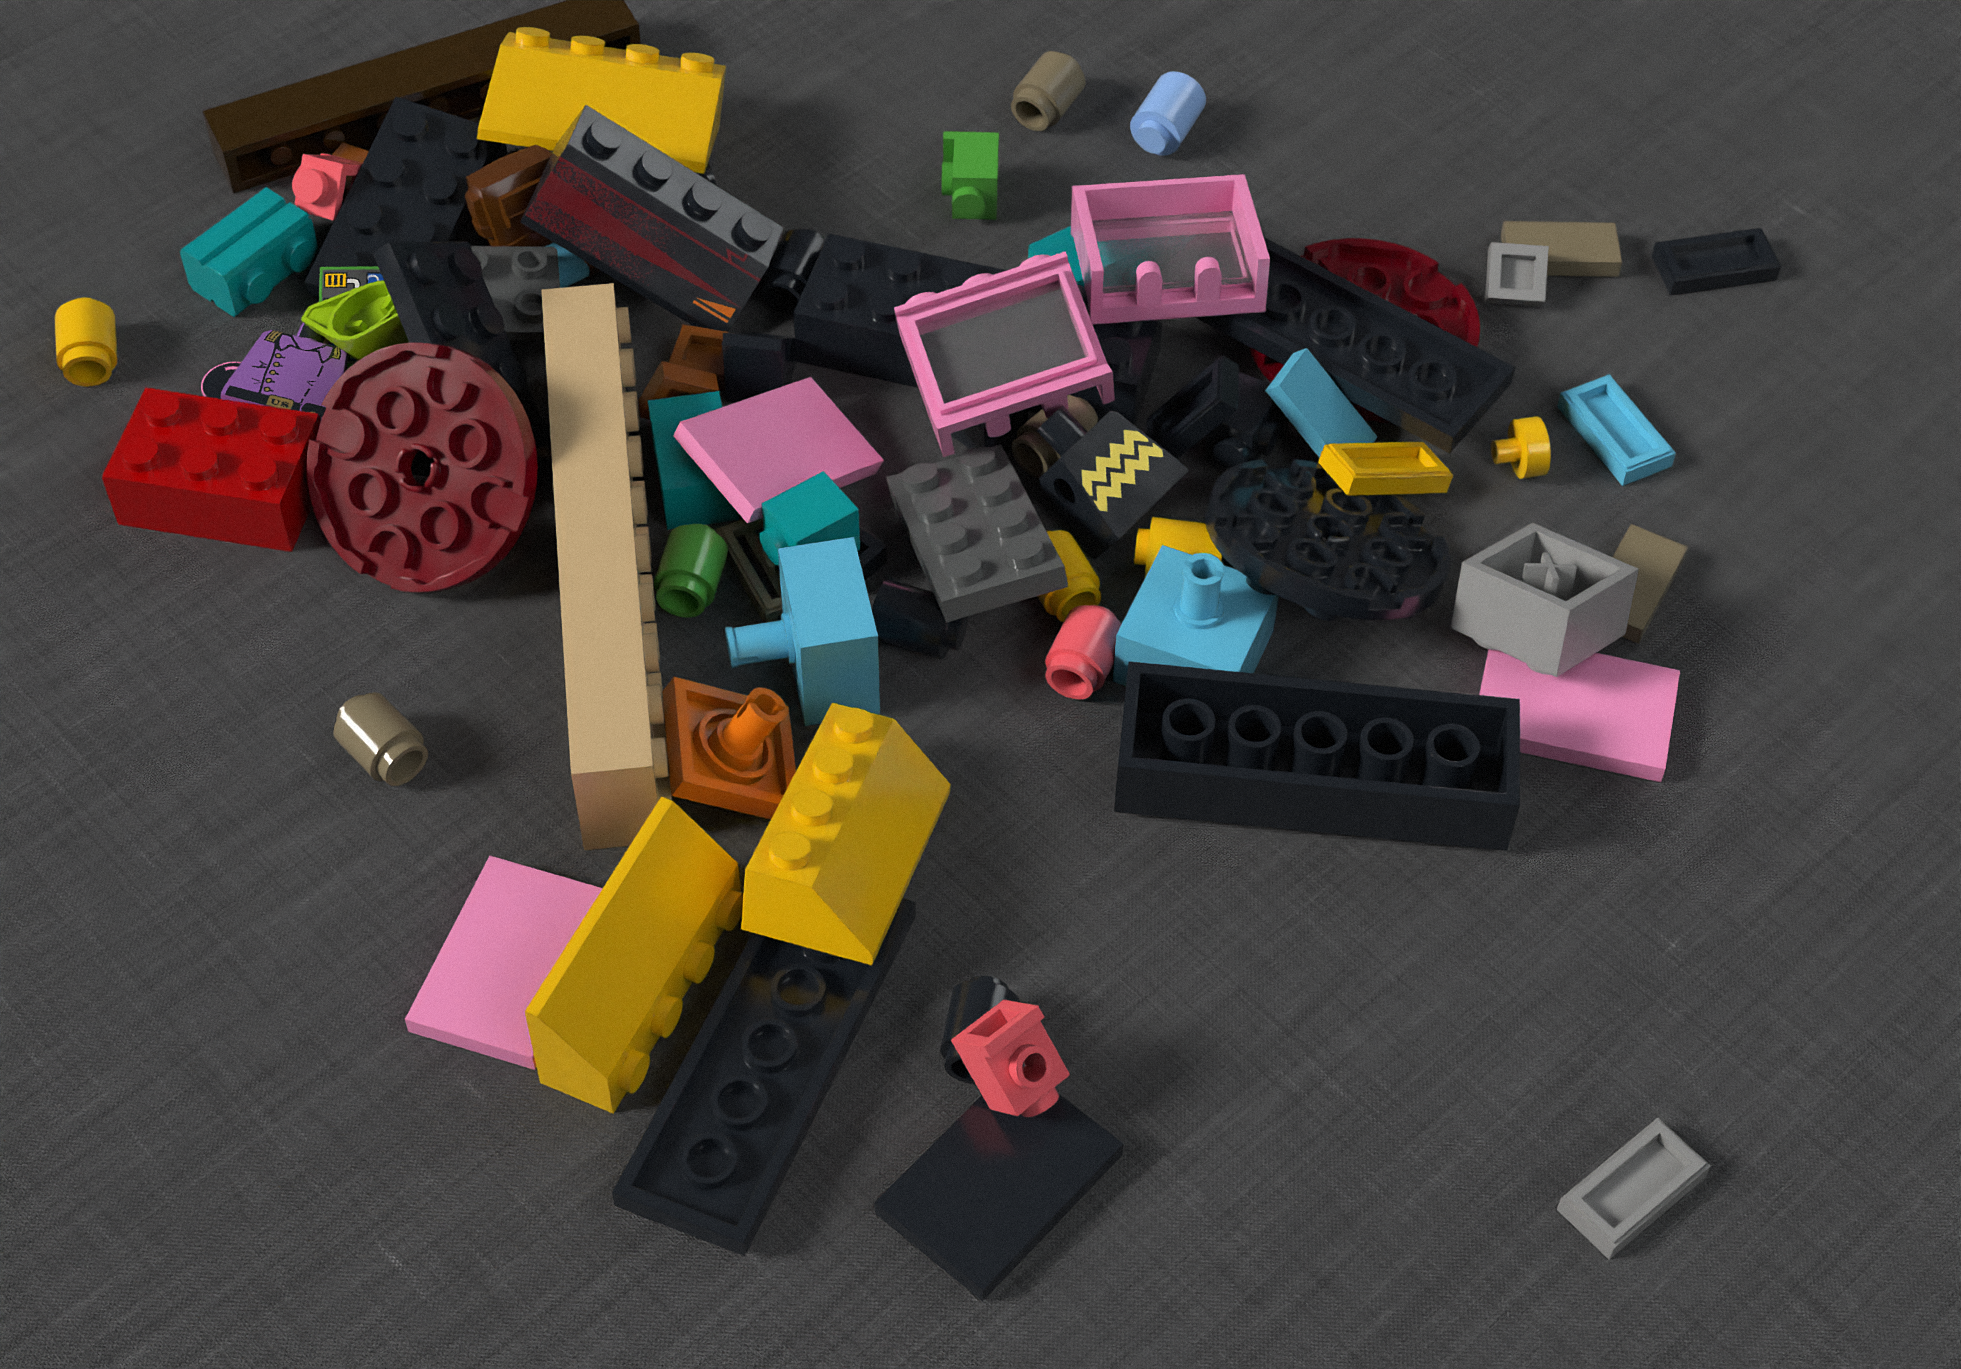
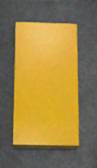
M1424 442L1330 443L1324 445L1318 461L1347 496L1447 493L1453 478L1450 470Z

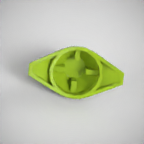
M384 280L357 287L310 305L300 319L309 328L325 337L357 361L384 347L409 343Z

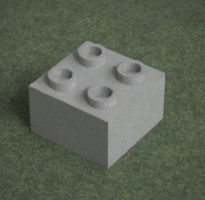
M1531 523L1462 562L1451 628L1473 638L1481 647L1499 650L1525 662L1531 670L1537 673L1558 677L1625 635L1639 569L1535 523Z

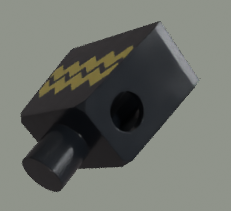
M1061 406L1036 430L1061 456L1039 478L1040 486L1084 549L1094 560L1119 540L1189 471L1179 460L1115 411H1109L1087 432L1064 406Z

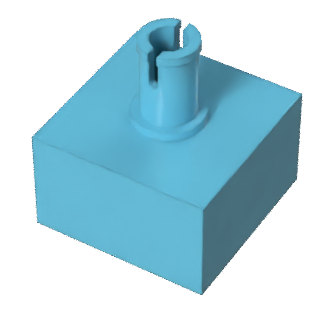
M854 537L779 548L782 600L781 620L735 628L725 627L731 668H737L739 665L787 658L789 664L792 665L805 726L821 724L831 703L880 714L878 634Z
M1162 545L1116 635L1113 682L1126 686L1129 662L1254 673L1274 631L1278 595H1266L1253 590L1247 584L1245 575L1237 569L1223 565L1212 554L1197 553L1191 555Z

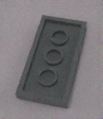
M1001 444L993 447L971 448L961 456L934 464H916L908 467L902 473L886 477L891 499L946 623L1068 587L1065 566Z

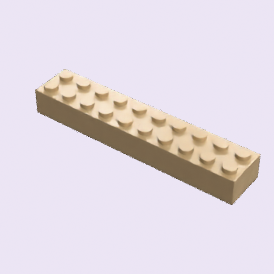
M613 283L542 289L571 777L584 850L630 846L660 797L672 800L668 773L657 623H645L655 621L656 604L653 575H641V572H651L652 557L649 528L637 527V524L647 523L648 511L644 480L633 481V477H643L644 464L641 436H629V432L639 431L640 427L637 391L626 392L625 388L635 386L636 383L633 348H621V343H632L628 307L616 308Z

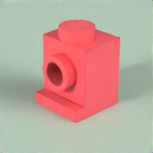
M321 153V155L303 154L301 165L297 169L292 181L293 193L296 196L294 205L310 215L335 221L343 205L342 200L346 177L353 176L352 186L363 163Z
M1002 1000L951 1039L990 1110L1019 1116L1020 1114L1023 1117L1036 1116L1057 1102L1059 1094L1055 1087L1070 1076L1069 1071L1041 1023V1020L1045 1017L1038 1005Z

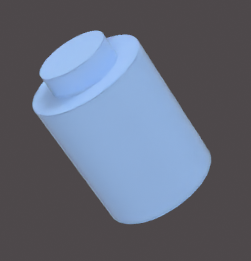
M1167 72L1160 76L1130 122V131L1134 140L1142 149L1161 156L1174 153L1206 105L1204 90L1195 79L1181 72Z

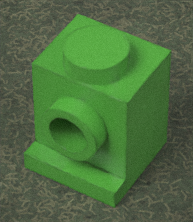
M943 131L942 196H952V219L997 220L999 133Z

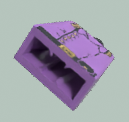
M304 323L301 324L296 336L274 330L263 332L223 387L221 399L317 413L320 416V420H322L326 407L321 404L334 383L347 370V353L339 347L332 346L329 340Z

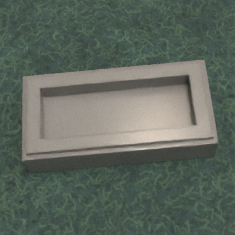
M1656 1118L1560 1199L1557 1211L1610 1260L1704 1180L1711 1165L1664 1122Z

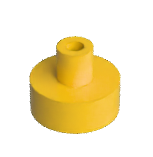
M1538 416L1513 419L1508 427L1507 439L1493 440L1491 442L1493 462L1495 464L1511 462L1516 476L1520 479L1546 475L1550 468L1551 450L1548 432L1543 420Z

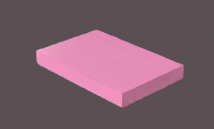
M812 377L681 421L673 435L747 524L763 518V502L823 471L841 488L875 475L884 461Z
M1488 649L1479 695L1520 699L1521 753L1661 782L1666 769L1680 670L1595 653L1560 676L1555 677L1553 675L1537 673L1531 670L1525 662L1499 650Z
M489 856L405 1018L408 1032L536 1070L537 1066L525 1010L603 888Z

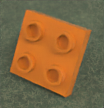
M673 677L662 691L671 796L771 820L796 773L789 706L785 705L778 694L767 688L758 687L753 689L749 695H744Z

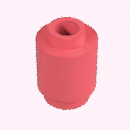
M1081 605L1069 611L1045 659L1047 668L1045 677L1048 684L1056 692L1071 699L1081 700L1090 697L1092 692L1099 690L1103 686L1114 664L1116 635L1122 625L1113 612L1099 605Z

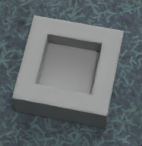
M1491 242L1488 248L1485 303L1542 307L1546 298L1549 246Z

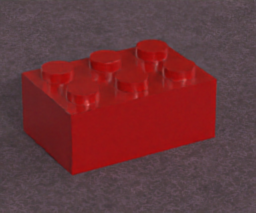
M145 387L102 475V480L118 525L292 552L312 507L307 480V451L309 439L316 440L321 422L319 414Z

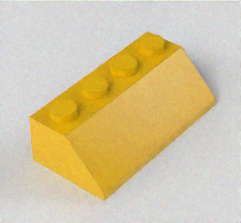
M831 703L745 869L741 930L873 965L948 799L951 786L895 719L870 713L860 708Z
M660 797L525 1010L540 1083L613 1114L626 1092L635 1093L641 1086L649 1068L650 1052L660 1036L667 1038L671 1035L682 1012L683 997L692 982L699 984L704 980L713 962L714 945L724 929L732 931L742 915L744 893L741 892L738 863L672 800Z

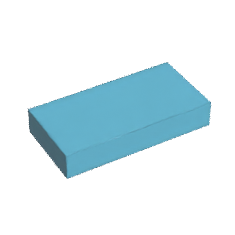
M1308 348L1293 353L1265 390L1319 458L1325 444L1373 443L1377 438V435Z
M1610 374L1560 393L1558 409L1622 486L1672 467L1676 452Z

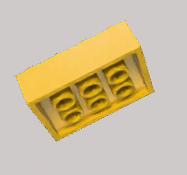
M521 27L516 29V33L508 32L500 45L478 126V140L524 147L538 145L553 151L559 139L584 106L587 105L695 173H705L719 131L726 74L725 65L714 64L715 59L713 57L700 53H683L681 59L660 56L659 49L642 44L628 45L626 50L604 47L605 42L602 39L591 36H574L571 42L549 38L550 33L539 28Z

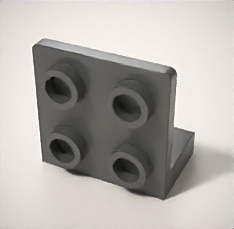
M470 246L480 262L482 276L493 303L502 315L508 339L544 340L541 290L560 288L557 249L555 247Z

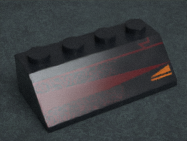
M587 105L584 106L557 142L520 221L690 325L726 332L730 331L767 270L783 227Z

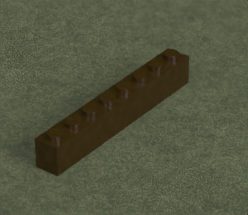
M566 0L204 110L203 115L213 153L232 192L236 193L294 175L301 165L303 154L321 155V153L332 155L343 142L369 151L395 97L467 120L481 116L500 45L508 32L516 33L517 28L532 27L543 29L550 33L549 38L570 42L574 36L596 37L605 42L604 47L626 50L628 45L641 44L639 23L624 0Z

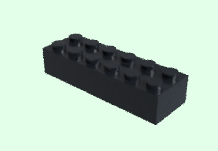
M828 233L793 313L796 362L919 388L900 337L894 307L905 304L910 298L920 293H940L961 286L966 280L978 274L990 273L995 275L1007 270ZM1078 285L1081 296L1083 298V301L1089 314L1088 299L1086 295L1085 286ZM1061 291L920 336L939 389L946 380L953 376H958L976 361L1006 383L1085 358ZM1163 320L1093 325L1105 359L1113 371L1115 401L1103 405L1097 386L1069 395L1086 400L1095 410L1098 422L1109 411H1115L1136 426L1160 354ZM1039 404L1030 407L1028 411L1038 413L1042 406Z
M1140 662L1128 663L1114 812L1508 851L1520 807V699Z

